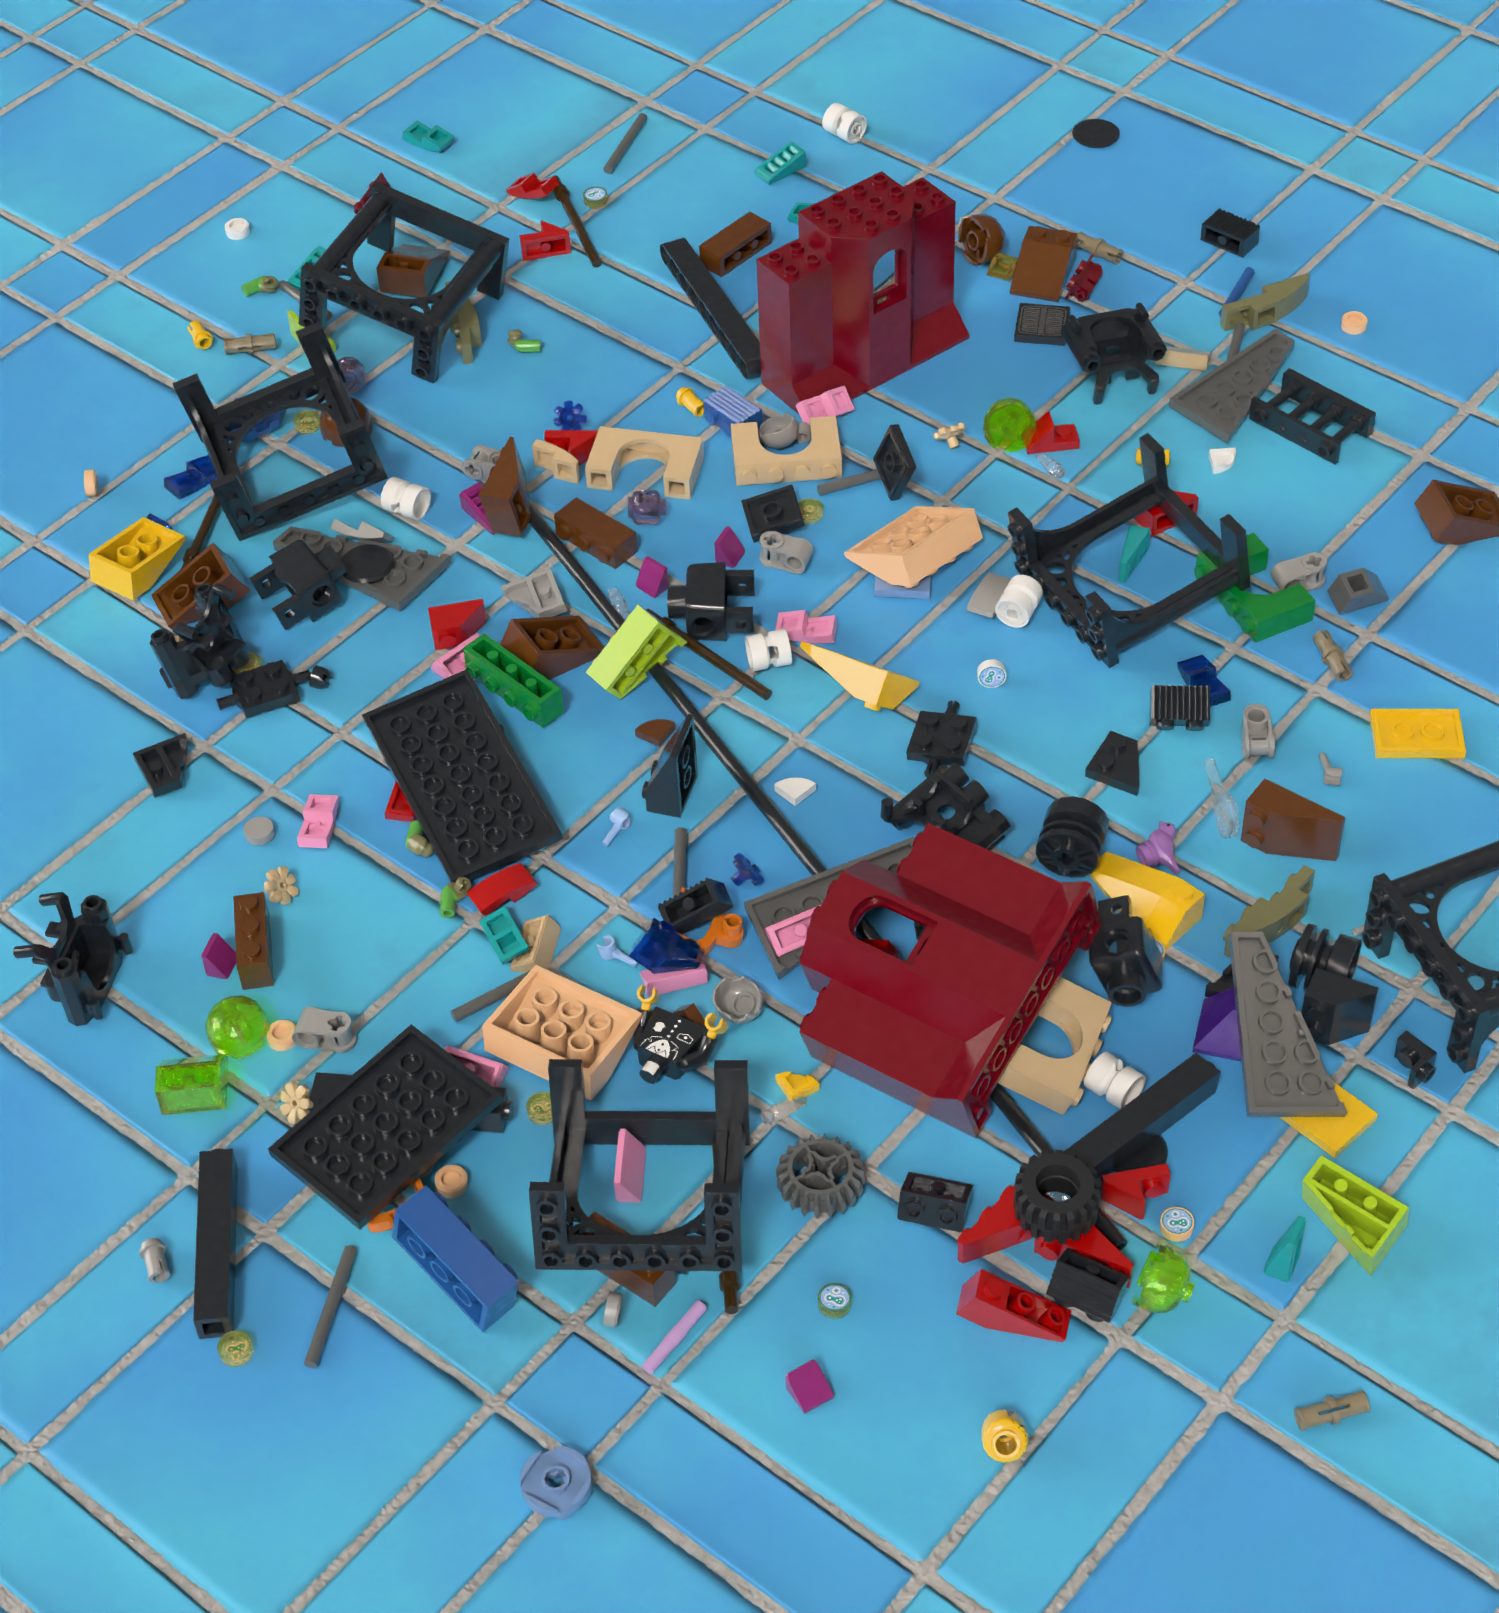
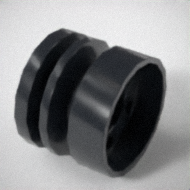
M1074 796L1062 797L1053 801L1047 809L1043 829L1040 831L1036 844V856L1039 862L1049 871L1060 876L1075 878L1091 874L1098 865L1102 845L1105 842L1108 831L1109 819L1105 811L1087 799Z
M1307 924L1303 934L1297 940L1291 956L1288 985L1298 988L1303 977L1306 976L1304 991H1307L1316 968L1352 979L1359 959L1362 940L1340 934L1334 945H1330L1329 929L1324 928L1318 940H1316L1317 925Z

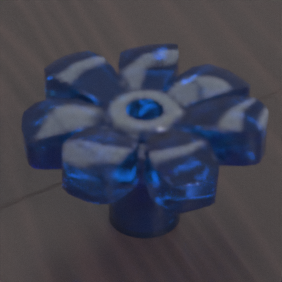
M567 400L563 403L564 408L561 406L555 408L554 412L559 417L554 418L553 422L555 426L562 425L561 430H581L579 423L587 421V416L580 414L583 407L579 403L573 406V402Z
M740 852L734 856L735 860L733 863L738 868V871L731 877V880L735 885L740 886L746 879L750 880L755 886L764 881V877L759 874L761 870L756 864L751 865L750 860Z

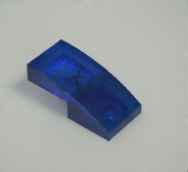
M206 455L186 462V471L164 478V488L176 498L182 499L210 484L217 477L209 456Z
M1203 654L1177 662V668L1187 686H1210V707L1231 700V691L1217 678L1216 667Z

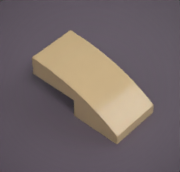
M538 439L535 440L532 445L534 466L553 470L555 479L576 484L580 482L578 460L556 445Z

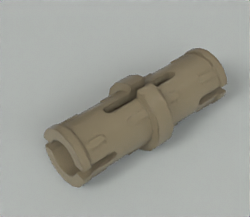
M1083 232L1078 233L1077 239L1082 241H1077V248H1081L1091 254L1093 253V257H1101L1115 265L1119 264L1122 258L1117 257L1118 255L1123 256L1124 252L1122 249L1106 244L1104 239H1095Z
M274 333L254 336L246 334L245 337L223 339L226 355L240 352L254 354V351L277 349Z
M1322 630L1318 631L1313 636V642L1322 654V661L1331 668L1337 681L1342 682V678L1344 681L1348 680L1353 675V670L1346 662L1341 646L1336 645L1328 630H1324V632Z
M1361 1390L1357 1393L1333 1398V1396L1324 1397L1323 1402L1294 1409V1416L1300 1431H1304L1307 1428L1327 1423L1331 1425L1340 1424L1341 1419L1370 1412V1406L1365 1392ZM1345 1406V1409L1337 1410L1323 1415L1318 1414L1323 1411Z

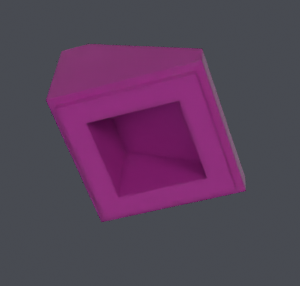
M727 526L714 543L715 561L726 562V567L735 568L745 554V550L732 528Z
M646 556L636 581V587L653 598L658 597L668 589L667 567Z
M213 933L201 954L207 976L228 979L236 965V952L219 934Z
M815 1360L807 1362L785 1376L786 1389L804 1414L834 1398V1394Z

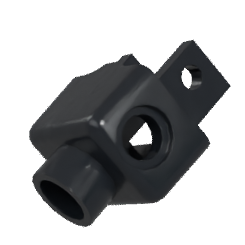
M296 540L268 556L272 564L249 578L262 600L284 586L290 592L291 597L272 608L282 627L287 630L307 616L314 622L338 605L342 597L334 581L347 574V570L330 545L314 554L305 541Z
M726 562L689 565L686 573V585H668V618L686 619L687 634L695 640L726 641V633H754L753 607H728L727 605L728 596H755L754 570H726Z
M1129 895L1098 901V911L1102 926L1088 948L1090 965L1106 991L1108 999L1113 1004L1123 1007L1138 1005L1145 1000L1146 994L1158 992L1162 988V955L1151 929L1147 928L1141 917L1132 916ZM1117 909H1122L1121 912L1114 914ZM1116 941L1117 953L1109 952L1111 944Z

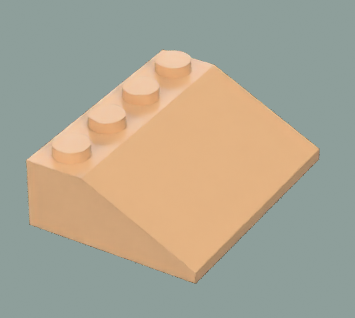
M915 506L845 551L844 555L845 558L891 585L912 588L917 586L924 577L935 574L942 565L953 562L960 553L971 550L974 547L973 545L983 537L974 508Z
M535 965L482 1025L484 1051L548 1081L549 1059H582L585 1098L592 1101L611 1077L642 1019V1013Z

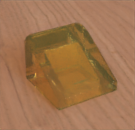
M1001 253L997 254L992 259L987 276L1010 282L1014 276L1018 258Z

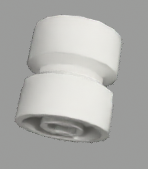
M837 102L830 105L826 110L822 126L827 132L838 136L850 144H855L863 137L866 131L867 119L862 114Z
M391 477L384 485L381 493V506L383 509L396 514L401 513L403 516L417 521L426 515L431 503V491L429 488L415 483L410 484L409 481L397 477Z
M1016 575L1012 577L995 606V613L1000 621L1014 628L1025 626L1043 596L1041 585L1030 576Z
M785 629L770 631L766 637L762 633L745 636L746 654L752 672L768 669L770 664H773L774 667L792 664L791 647ZM769 646H772L773 652L769 653Z
M1104 1052L1095 1059L1084 1079V1086L1099 1097L1106 1094L1107 1102L1119 1110L1139 1096L1146 1083L1145 1075L1131 1066L1124 1068L1123 1061L1109 1052Z

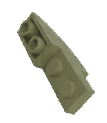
M1307 273L1265 285L1262 288V294L1222 305L1220 326L1224 331L1234 329L1237 323H1243L1248 325L1253 331L1278 321L1294 311L1306 299L1310 275Z
M467 299L450 325V332L455 333L456 338H460L455 339L457 354H462L463 364L474 363L472 347L482 346L478 316L471 301Z
M1304 865L1297 874L1292 873L1289 876L1283 890L1280 893L1275 892L1269 901L1260 897L1253 906L1248 905L1236 925L1231 924L1224 934L1223 940L1226 941L1224 955L1231 957L1229 945L1231 931L1263 932L1268 943H1271L1293 928L1306 915L1308 894L1312 891L1315 870Z

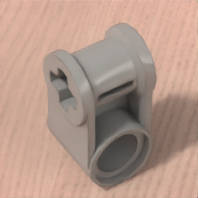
M484 445L475 446L472 450V456L462 463V471L471 479L487 481L490 470L495 466L501 450Z
M768 531L760 536L762 552L760 553L759 560L765 567L788 571L792 574H801L804 572L814 548L804 538L792 537L776 531Z
M1311 552L1304 556L1277 563L1272 568L1270 574L1280 591L1299 583L1307 591L1319 589L1325 584L1326 578L1323 570L1326 568L1327 559L1323 554Z
M1250 704L1244 709L1241 727L1243 759H1248L1249 756L1267 755L1268 758H1274L1275 739L1272 732L1270 712L1262 704Z
M306 1007L302 1010L292 1034V1040L297 1045L306 1049H321L345 1053L353 1049L357 1043V1037L351 1029L352 1022L347 1013L321 1010L315 1007Z

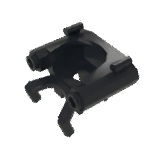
M1137 303L1136 309L1124 308L1082 316L1077 319L1074 315H1071L1068 318L1069 322L1061 330L1065 342L1082 371L1097 373L1092 398L1095 405L1102 403L1106 386L1111 383V375L1121 370H1125L1126 380L1136 379L1141 375L1148 382L1146 389L1148 394L1153 395L1157 392L1159 375L1144 362L1147 359L1153 361L1161 360L1165 356L1167 348L1149 320V313L1142 303Z
M202 583L196 587L194 599L197 606L195 608L200 621L193 627L179 622L173 628V632L183 641L177 642L173 634L167 632L166 629H159L151 634L149 644L162 666L159 672L169 689L173 688L180 699L190 698L198 693L199 683L206 678H209L214 687H222L228 684L233 679L230 668L238 669L249 662L250 657L245 649L246 643L243 641L222 599L223 597L232 601L236 595L235 590L219 583L215 585Z
M956 763L951 764L949 767L943 764L895 806H893L891 798H885L881 801L880 818L887 823H891L897 830L901 828L907 829L914 822L923 827H926L929 823L987 850H992L1005 838L1004 834L1011 828L1008 820L1001 812L993 809L988 813L985 810V801L989 799V795L979 782L972 780L967 786H964L969 782V777ZM951 806L955 809V814L952 818L943 820L937 815L941 808Z
M64 892L41 894L39 896V903L42 906L56 905L61 919L60 922L50 921L45 931V936L59 939L51 948L41 944L16 946L13 949V955L17 959L33 957V964L46 965L48 967L40 985L46 988L51 1000L62 1003L68 1022L75 1026L88 1024L93 1018L96 1020L102 1019L103 1012L101 1008L121 966L122 950L127 955L133 952L127 933L117 935L107 902L97 895L86 897L81 904L82 915L74 918L69 898Z

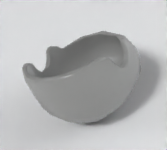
M785 413L783 417L776 416L766 419L758 430L762 443L774 449L788 447L792 444L798 434L795 416L791 417L789 413Z
M744 976L734 979L723 978L714 988L712 997L717 1013L732 1024H744L753 1021L762 1011L764 999L759 986Z

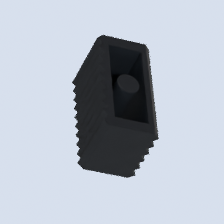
M1219 208L1202 223L1200 240L1244 258L1258 244L1260 225H1256L1255 222L1247 221L1246 218L1243 219L1238 217V215L1235 216L1233 213Z
M1152 685L1150 689L1149 725H1156L1158 730H1172L1174 726H1186L1188 731H1201L1203 727H1208L1210 723V686Z
M707 877L705 881L701 880L700 884L695 883L694 887L690 886L689 890L685 889L684 893H679V896L669 897L668 901L664 900L663 904L659 903L658 905L668 931H674L681 935L733 908V903L724 883Z
M1066 1249L1055 1264L1046 1295L1053 1297L1060 1306L1074 1307L1085 1312L1086 1316L1093 1321L1110 1323L1118 1311L1129 1276L1116 1272L1115 1269H1110L1102 1263H1097L1096 1260H1091L1089 1257L1072 1252L1071 1249Z

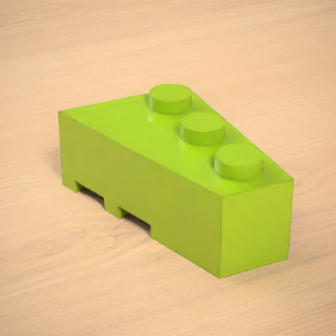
M637 605L615 635L611 637L602 652L593 660L585 673L605 690L621 700L648 677L645 672L657 662L662 665L667 660L665 656L677 645L681 648L687 641L665 623Z
M1322 1155L1302 1180V1199L1371 1276L1408 1226L1409 1207Z

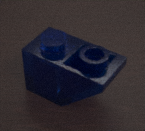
M653 918L633 944L629 957L653 974L697 969L701 965L705 952L692 939H685L677 934L674 927L665 921L660 922Z

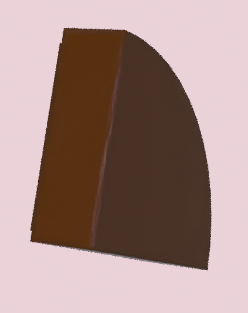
M665 719L647 721L635 729V736L660 747L676 729L675 722Z
M694 1003L680 1006L673 1012L680 1017L706 1027L705 1020Z

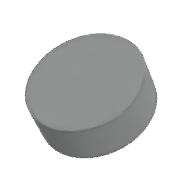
M254 817L244 825L245 838L252 845H264L274 838L273 823L266 817Z
M609 1291L603 1326L615 1328L618 1325L623 1299L621 1293Z

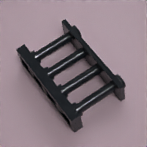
M1291 368L1283 373L1281 392L1268 402L1254 396L1251 399L1249 414L1250 420L1334 465L1339 462L1341 443L1354 432L1368 438L1373 434L1376 417L1374 411ZM1289 398L1300 403L1289 414L1278 409ZM1309 410L1322 415L1311 425L1299 420ZM1331 421L1344 426L1332 437L1321 431Z

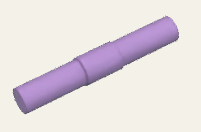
M696 1301L663 1338L658 1347L642 1364L643 1369L647 1373L653 1374L706 1312L707 1307L704 1303Z

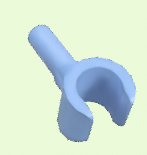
M621 807L614 809L610 815V821L614 825L601 842L606 847H608L620 830H627L631 825L628 812Z
M605 935L603 937L606 946L597 944L599 954L603 960L616 958L635 968L638 966V960L617 949L612 936Z

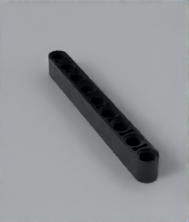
M683 237L660 244V253L664 264L743 377L750 379L760 376L759 340L686 238Z

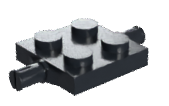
M283 660L270 662L248 671H242L233 675V679L230 681L232 694L217 698V705L219 710L236 705L243 711L245 718L300 701L297 685L308 682L311 673L307 669L306 671L292 674L287 670Z
M952 700L949 701L945 713L920 711L906 754L907 760L922 761L928 764L924 772L927 778L943 764L951 765L956 763L959 766L965 765L977 728V717L957 715L960 707L957 701H954V703Z

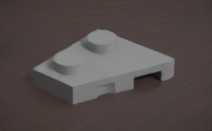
M551 568L501 586L506 598L536 618L553 617L567 611Z

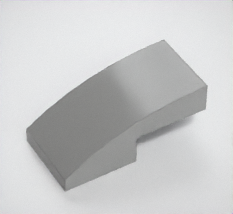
M337 519L334 520L330 529L359 541L364 539L389 543L394 539L393 536L364 521L361 522L358 530Z
M988 573L976 588L966 611L993 618L996 615L995 606L1011 579Z

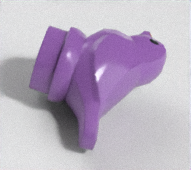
M1159 821V828L1150 834L1148 841H1142L1141 845L1136 846V854L1141 864L1152 868L1161 864L1168 867L1175 875L1181 872L1173 857V841L1176 836V829L1173 824Z

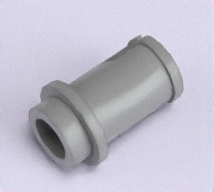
M158 1238L145 1240L142 1242L139 1250L140 1257L145 1260L148 1280L151 1283L155 1282L154 1276L156 1277V1283L164 1282L170 1277L164 1256L166 1246Z

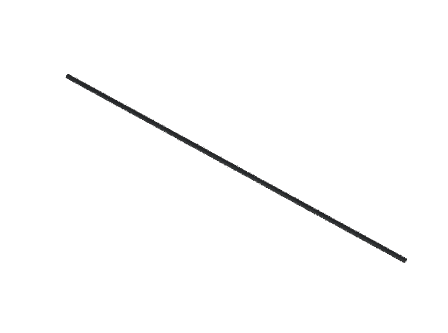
M530 504L531 519L529 524L617 632L625 622L623 617ZM658 662L648 670L651 676L684 717L688 714L694 715L695 731L809 873L813 876L826 871V868L666 670ZM863 916L856 928L862 939L883 940ZM997 1083L990 1098L1037 1157H1041V1152L1047 1150L1050 1154L1055 1153L1004 1088ZM1099 1207V1214L1094 1226L1119 1251L1123 1250L1127 1245L1126 1239Z

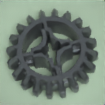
M825 1133L821 1139H815L811 1134L809 1141L805 1142L798 1138L796 1147L788 1145L786 1154H781L778 1168H776L777 1188L781 1192L784 1202H790L792 1211L801 1207L803 1216L811 1211L814 1212L816 1219H818L820 1213H827L831 1218L834 1210L843 1214L846 1210V1205L854 1207L856 1198L861 1197L864 1184L866 1183L865 1165L863 1160H860L858 1150H852L849 1141L841 1144L838 1136L833 1140H828ZM806 1166V1169H804V1170L801 1171V1175L795 1177L796 1174H797L803 1167ZM847 1175L845 1179L836 1186L835 1183L840 1181V1177Z

